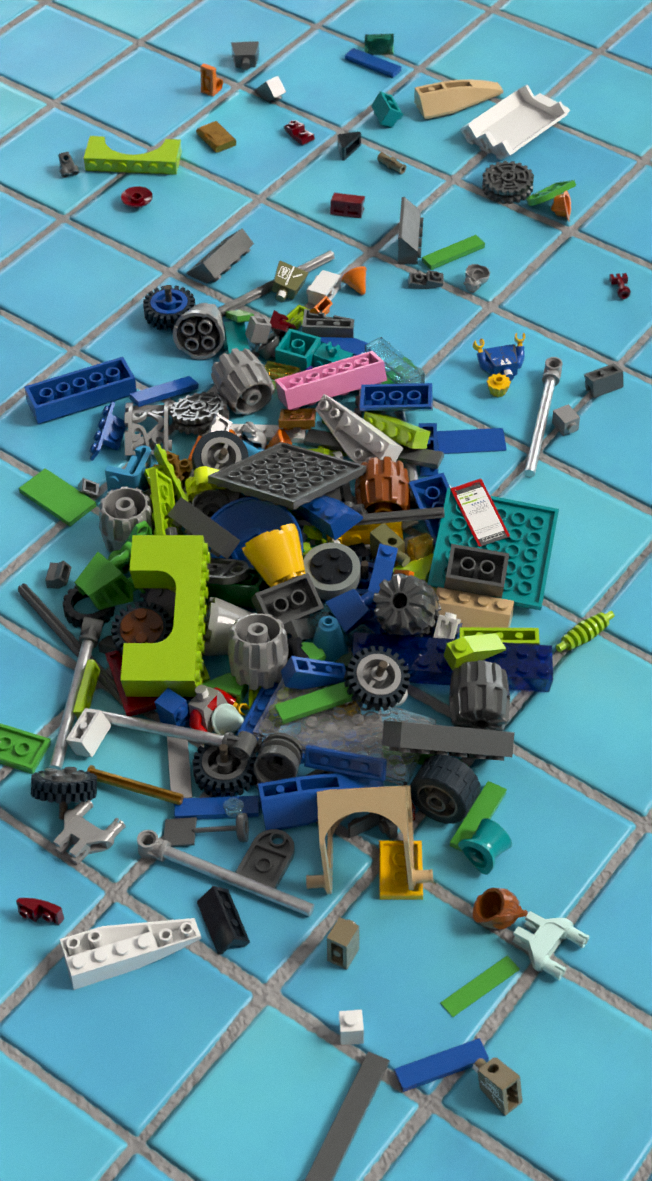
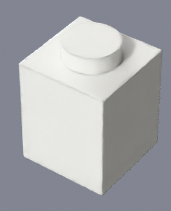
M362 1010L339 1011L341 1045L364 1044Z

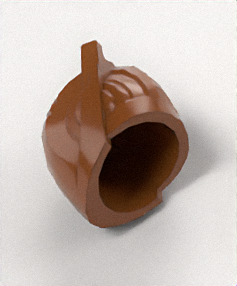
M504 888L487 889L482 895L477 897L473 907L474 921L495 930L506 929L518 918L525 917L528 914L527 910H522L517 897Z

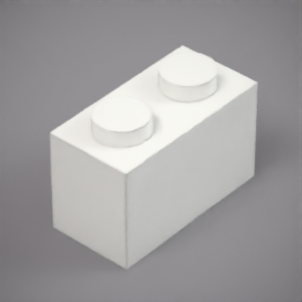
M322 270L315 277L314 282L307 288L308 302L317 304L325 296L331 301L341 288L340 275Z
M85 708L66 741L76 755L93 757L110 729L111 724L101 710Z

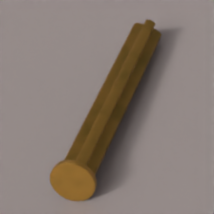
M90 765L87 769L90 774L93 773L97 776L98 782L177 805H181L184 799V795L181 793L95 769L93 765Z

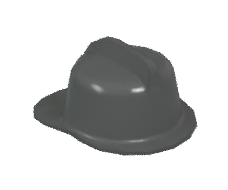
M272 332L269 334L266 344H256V353H259L264 359L275 357V349L280 343L278 334Z

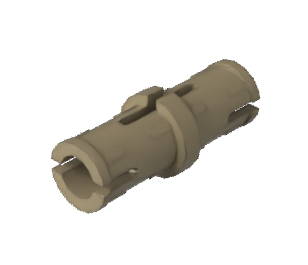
M383 152L379 153L377 160L385 164L387 168L394 169L400 174L406 171V165L398 162L395 157H390Z

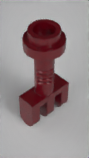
M620 273L616 274V277L613 274H609L611 285L617 284L619 287L617 290L618 297L627 299L631 293L630 288L624 285L628 284L627 274L622 273V277Z

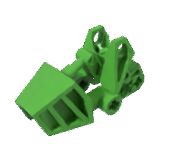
M145 520L134 526L121 549L113 551L109 555L108 560L97 552L74 582L79 593L82 595L87 594L98 610L133 602V592L136 590L145 594L146 591L142 588L134 587L132 577L127 579L124 575L130 570L132 535H153L150 526Z

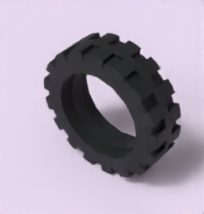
M76 585L73 589H69L67 591L68 594H65L63 598L65 618H67L68 623H72L76 628H82L84 616L103 620L104 623H108L111 620L110 618L114 616L115 606L101 609L91 614H81L73 609L74 605L78 601L89 597L87 594L82 595L79 593Z

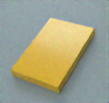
M379 841L380 900H423V883H416L414 890H409L404 841ZM414 841L415 870H422V841Z

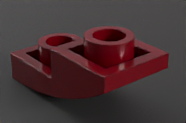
M297 120L290 121L289 124L284 125L285 131L301 145L315 140L314 134L305 130L304 124Z
M18 898L16 900L18 913L25 919L30 918L37 922L42 916L45 921L49 923L54 922L57 925H60L64 920L62 908L53 903L35 898Z

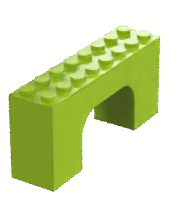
M132 535L130 574L134 587L165 588L176 593L173 630L165 640L158 643H124L121 683L126 697H159L167 688L181 697H195V688L203 685V679L201 678V671H204L202 653H205L203 635H206L204 617H207L205 599H208L206 581H209L207 564H210L208 543H205L203 535Z

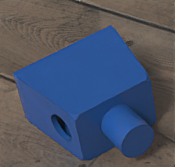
M352 589L328 600L326 604L343 630L351 636L372 616L367 606L374 602V595L369 590L360 596L355 589Z

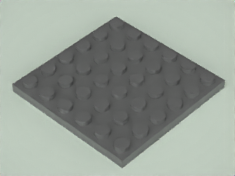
M280 442L208 475V483L230 489L233 492L244 493L245 496H253L262 501L273 502L274 505H282L293 510L305 503L311 502V500L323 496V494L335 490V488L347 484V482L353 479H358L359 476L367 473L365 465Z

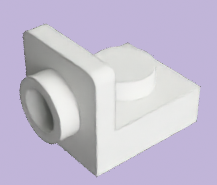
M445 612V615H439L433 638L446 642L454 641L461 619H457L456 614Z

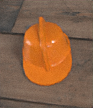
M565 191L554 197L551 210L557 216L567 217L568 222H570L571 199L568 191Z

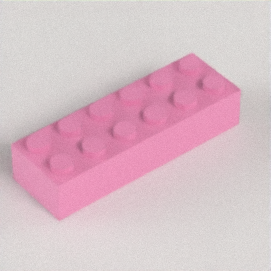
M373 351L275 379L279 400L288 410H297L304 405L316 404L317 401L321 400L323 394L330 398L337 395H347L351 391H359L361 385L382 384V382L387 381L384 361Z

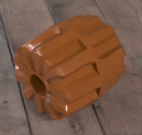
M385 456L383 460L373 457L368 460V463H361V465L366 466L367 473L359 476L355 481L356 504H363L368 513L410 510L411 491L408 484L407 468H404L403 462L400 460L393 462L391 457Z

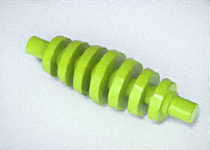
M612 611L606 614L600 612L579 622L561 638V643L556 645V649L559 652L564 649L572 650L575 647L581 646V644L593 640L604 628L609 626V620L615 617Z

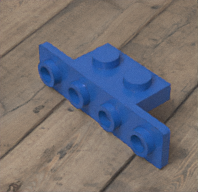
M113 401L109 406H105L101 413L103 418L100 419L97 426L99 430H97L93 438L96 441L89 450L91 452L90 460L92 461L100 452L102 444L116 451L121 445L126 425L124 420L112 415L115 406Z

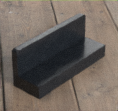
M212 886L197 901L217 954L222 955L232 945L245 947L250 943V940L229 890Z

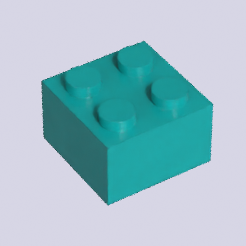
M289 329L275 349L276 365L297 372L305 371L309 366H313V354L321 346V337Z

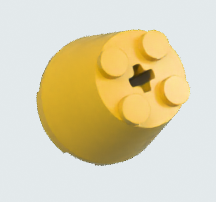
M295 524L282 525L280 531L275 529L270 532H264L245 543L246 547L242 548L246 558L269 587L305 574L300 539Z

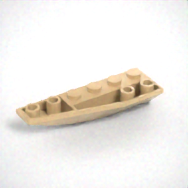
M485 80L443 81L415 87L414 103L424 119H432L453 114L503 94V89L497 82Z

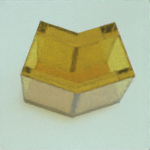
M424 533L408 540L407 552L410 561L419 560L434 553V539L430 535Z

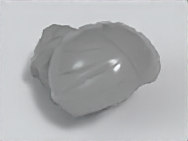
M478 264L469 265L465 272L464 285L466 289L471 293L476 292L489 279V269Z
M251 421L243 424L239 430L241 433L239 438L251 442L256 448L265 449L267 446L265 434L257 429Z

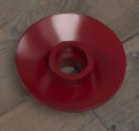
M141 186L130 187L121 194L122 202L129 207L145 206L153 198L152 192L148 188Z

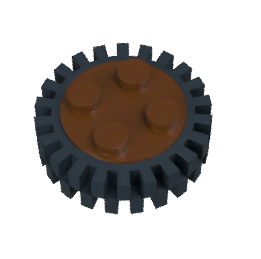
M143 601V606H140L139 602H135V608L127 605L128 611L121 609V616L116 615V622H112V639L117 652L119 651L122 657L124 643H158L165 640L173 630L172 620L166 610L163 611V607L160 605L156 607V603L153 602L148 606L147 601Z

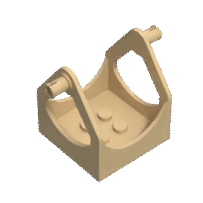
M411 785L330 789L317 792L319 843L324 874L307 875V889L324 888L327 894H332L333 834L341 821L356 812L380 814L391 820L400 829L404 839L409 890H414L416 883H433L432 869L415 870ZM326 834L328 835V839H327V849H326V842H325V836H326Z

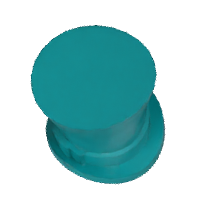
M484 818L480 821L472 838L461 840L458 846L472 865L480 873L486 875L493 870L495 858L512 847V841L507 832L498 823Z

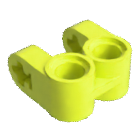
M202 466L194 470V477H190L185 481L189 501L192 502L197 494L205 490L226 489L208 483V475L219 471L218 469Z

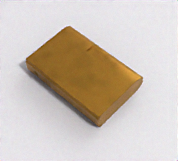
M217 121L201 126L196 130V134L216 153L236 146V139Z

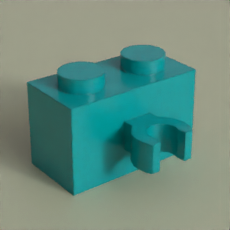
M381 91L371 105L379 123L385 127L393 128L397 120L401 119L404 115L393 96Z
M332 342L328 344L322 343L313 354V368L353 357V353L340 349L339 344L334 347Z

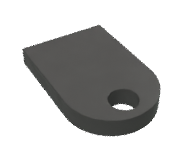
M210 557V564H207L209 581H206V583L230 585L239 583L249 576L248 564L242 560Z
M277 829L261 832L253 840L235 873L276 889L294 857L295 850L292 838L286 832ZM276 838L283 840L281 844H274L272 841Z

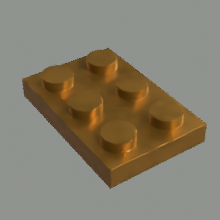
M316 408L281 409L278 420L279 428H283V430H293L296 427H301L302 430L312 429L311 427H315Z

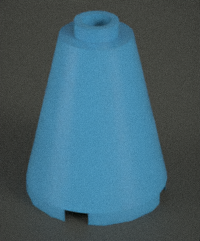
M332 616L322 617L318 622L312 643L318 649L321 648L326 655L325 661L334 662L342 655L348 654L349 649L338 620Z

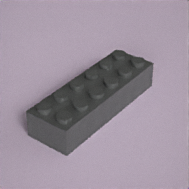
M384 721L382 746H389V751L432 755L442 754L455 757L504 761V757H513L515 732Z

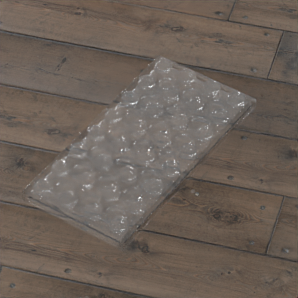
M283 678L281 679L253 730L255 737L264 739L269 734L277 732L286 733L299 741L303 753H305V747L311 745L387 759L385 780L401 786L408 785L422 754L389 751V746H382L384 721L436 725L435 719L398 707L391 708V706L385 711L383 707H381L380 711H375V707L367 710V705L359 706V700L357 699L355 702L351 701L282 724L275 710L276 704L330 686L296 689L285 687Z

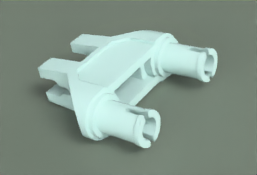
M529 911L525 917L524 927L535 934L518 926L513 933L515 936L513 942L528 951L531 964L536 971H545L560 981L566 972V967L551 960V955L565 939H569L581 948H584L590 936L574 928L572 922L568 919H544Z

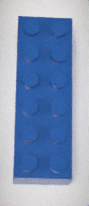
M124 357L24 386L27 403L38 424L130 396V393L137 392L135 377Z

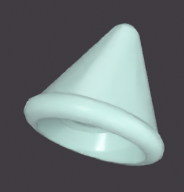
M227 703L217 706L211 717L213 730L216 734L225 735L226 732H231L235 735L244 722V718L237 709Z

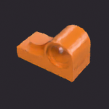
M202 64L200 66L201 92L214 97L222 89L223 80L216 77L215 67Z

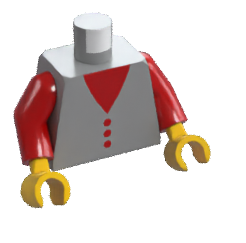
M199 685L195 688L196 696L188 705L190 713L189 725L192 729L212 733L214 730L211 717L217 706L224 703L231 704L240 715H245L241 712L240 708L248 710L249 706L246 703L238 704L235 702L236 699L220 688Z

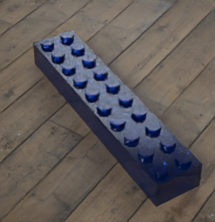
M353 632L351 658L358 651L361 653L363 648L369 650L370 646H375V650H378L379 646H382L384 652L389 648L392 650L391 655L397 653L399 654L398 660L403 658L405 661L403 666H408L409 669L407 674H410L409 683L450 685L453 671L444 658L446 644L456 639ZM502 642L506 651L484 659L487 662L499 664L501 669L506 671L510 690L550 691L553 682L552 646Z

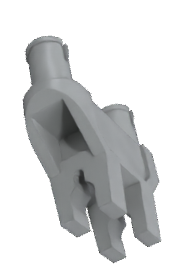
M87 800V802L81 801L74 809L67 810L64 813V830L53 841L56 845L55 851L61 855L74 844L69 854L72 856L70 858L71 861L76 865L88 854L109 849L114 844V838L126 827L123 821H119L118 818H115L105 830H101L83 818L84 815L93 808L90 800Z

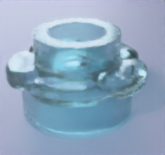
M231 797L223 803V808L228 816L237 817L239 813H242L244 803L242 800H238L237 797Z

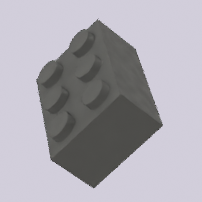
M451 544L444 588L502 598L509 553Z
M309 573L255 593L251 598L257 614H270L275 619H280L283 624L291 620L314 616L324 609Z

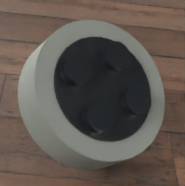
M324 543L312 548L306 554L303 560L305 573H309L320 599L330 600L352 589L356 590L360 582V561L352 549L339 543Z

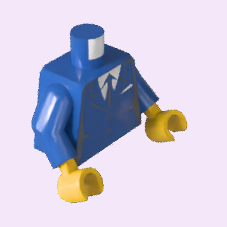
M517 333L515 334L514 341L517 343V346L511 344L482 350L485 344L482 338L479 340L481 346H478L475 340L472 346L474 350L478 351L477 358L480 368L490 373L491 376L498 373L506 375V377L510 378L509 381H512L525 360L524 346L522 345L525 340V334H522L523 339L521 340L517 338Z

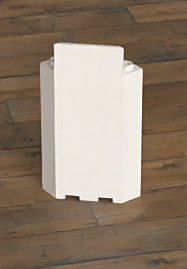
M525 85L460 130L468 143L480 146L481 150L497 155L496 158L502 160L567 116L570 110L561 101L556 102L540 93L534 96L528 85Z

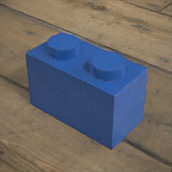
M167 688L155 701L160 722L189 728L190 713L186 699Z

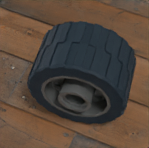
M442 754L432 755L427 758L410 784L411 799L415 806L427 817L445 824L461 822L466 817L481 790L477 775L474 774V771L467 764L455 757Z

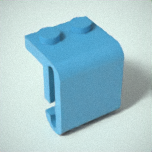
M137 447L135 449L136 456H131L125 469L112 466L106 467L105 475L108 492L126 486L133 489L138 488L142 491L148 490V481L144 471L153 467L150 447Z

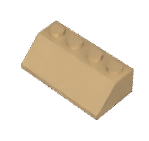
M441 587L437 588L436 594L439 597V605H441V610L438 611L440 615H445V612L456 614V618L461 619L460 623H463L462 627L510 628L514 601Z

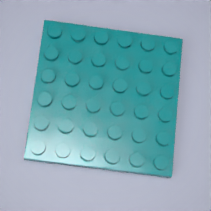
M447 488L444 503L445 517L441 518L427 584L431 585L433 590H437L438 587L444 588L451 544L509 553L501 599L514 601V606L541 611L559 509L490 496L510 537L479 547L451 488Z

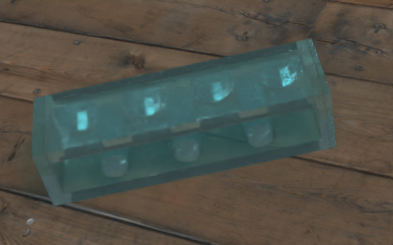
M382 337L365 345V353L373 351L384 361L386 376L395 384L425 383V372Z

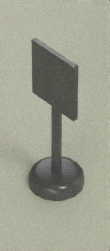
M239 813L236 817V825L196 828V817L165 820L164 840L171 842V847L195 845L196 833L236 831L240 842H248L249 823L246 813Z

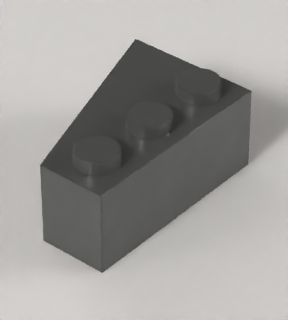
M305 309L302 332L317 337L354 338V319L336 315L333 318L327 317L322 312H319L318 315L310 313V310Z

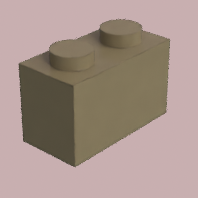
M339 917L327 936V961L347 970L359 951V926L352 920H345Z

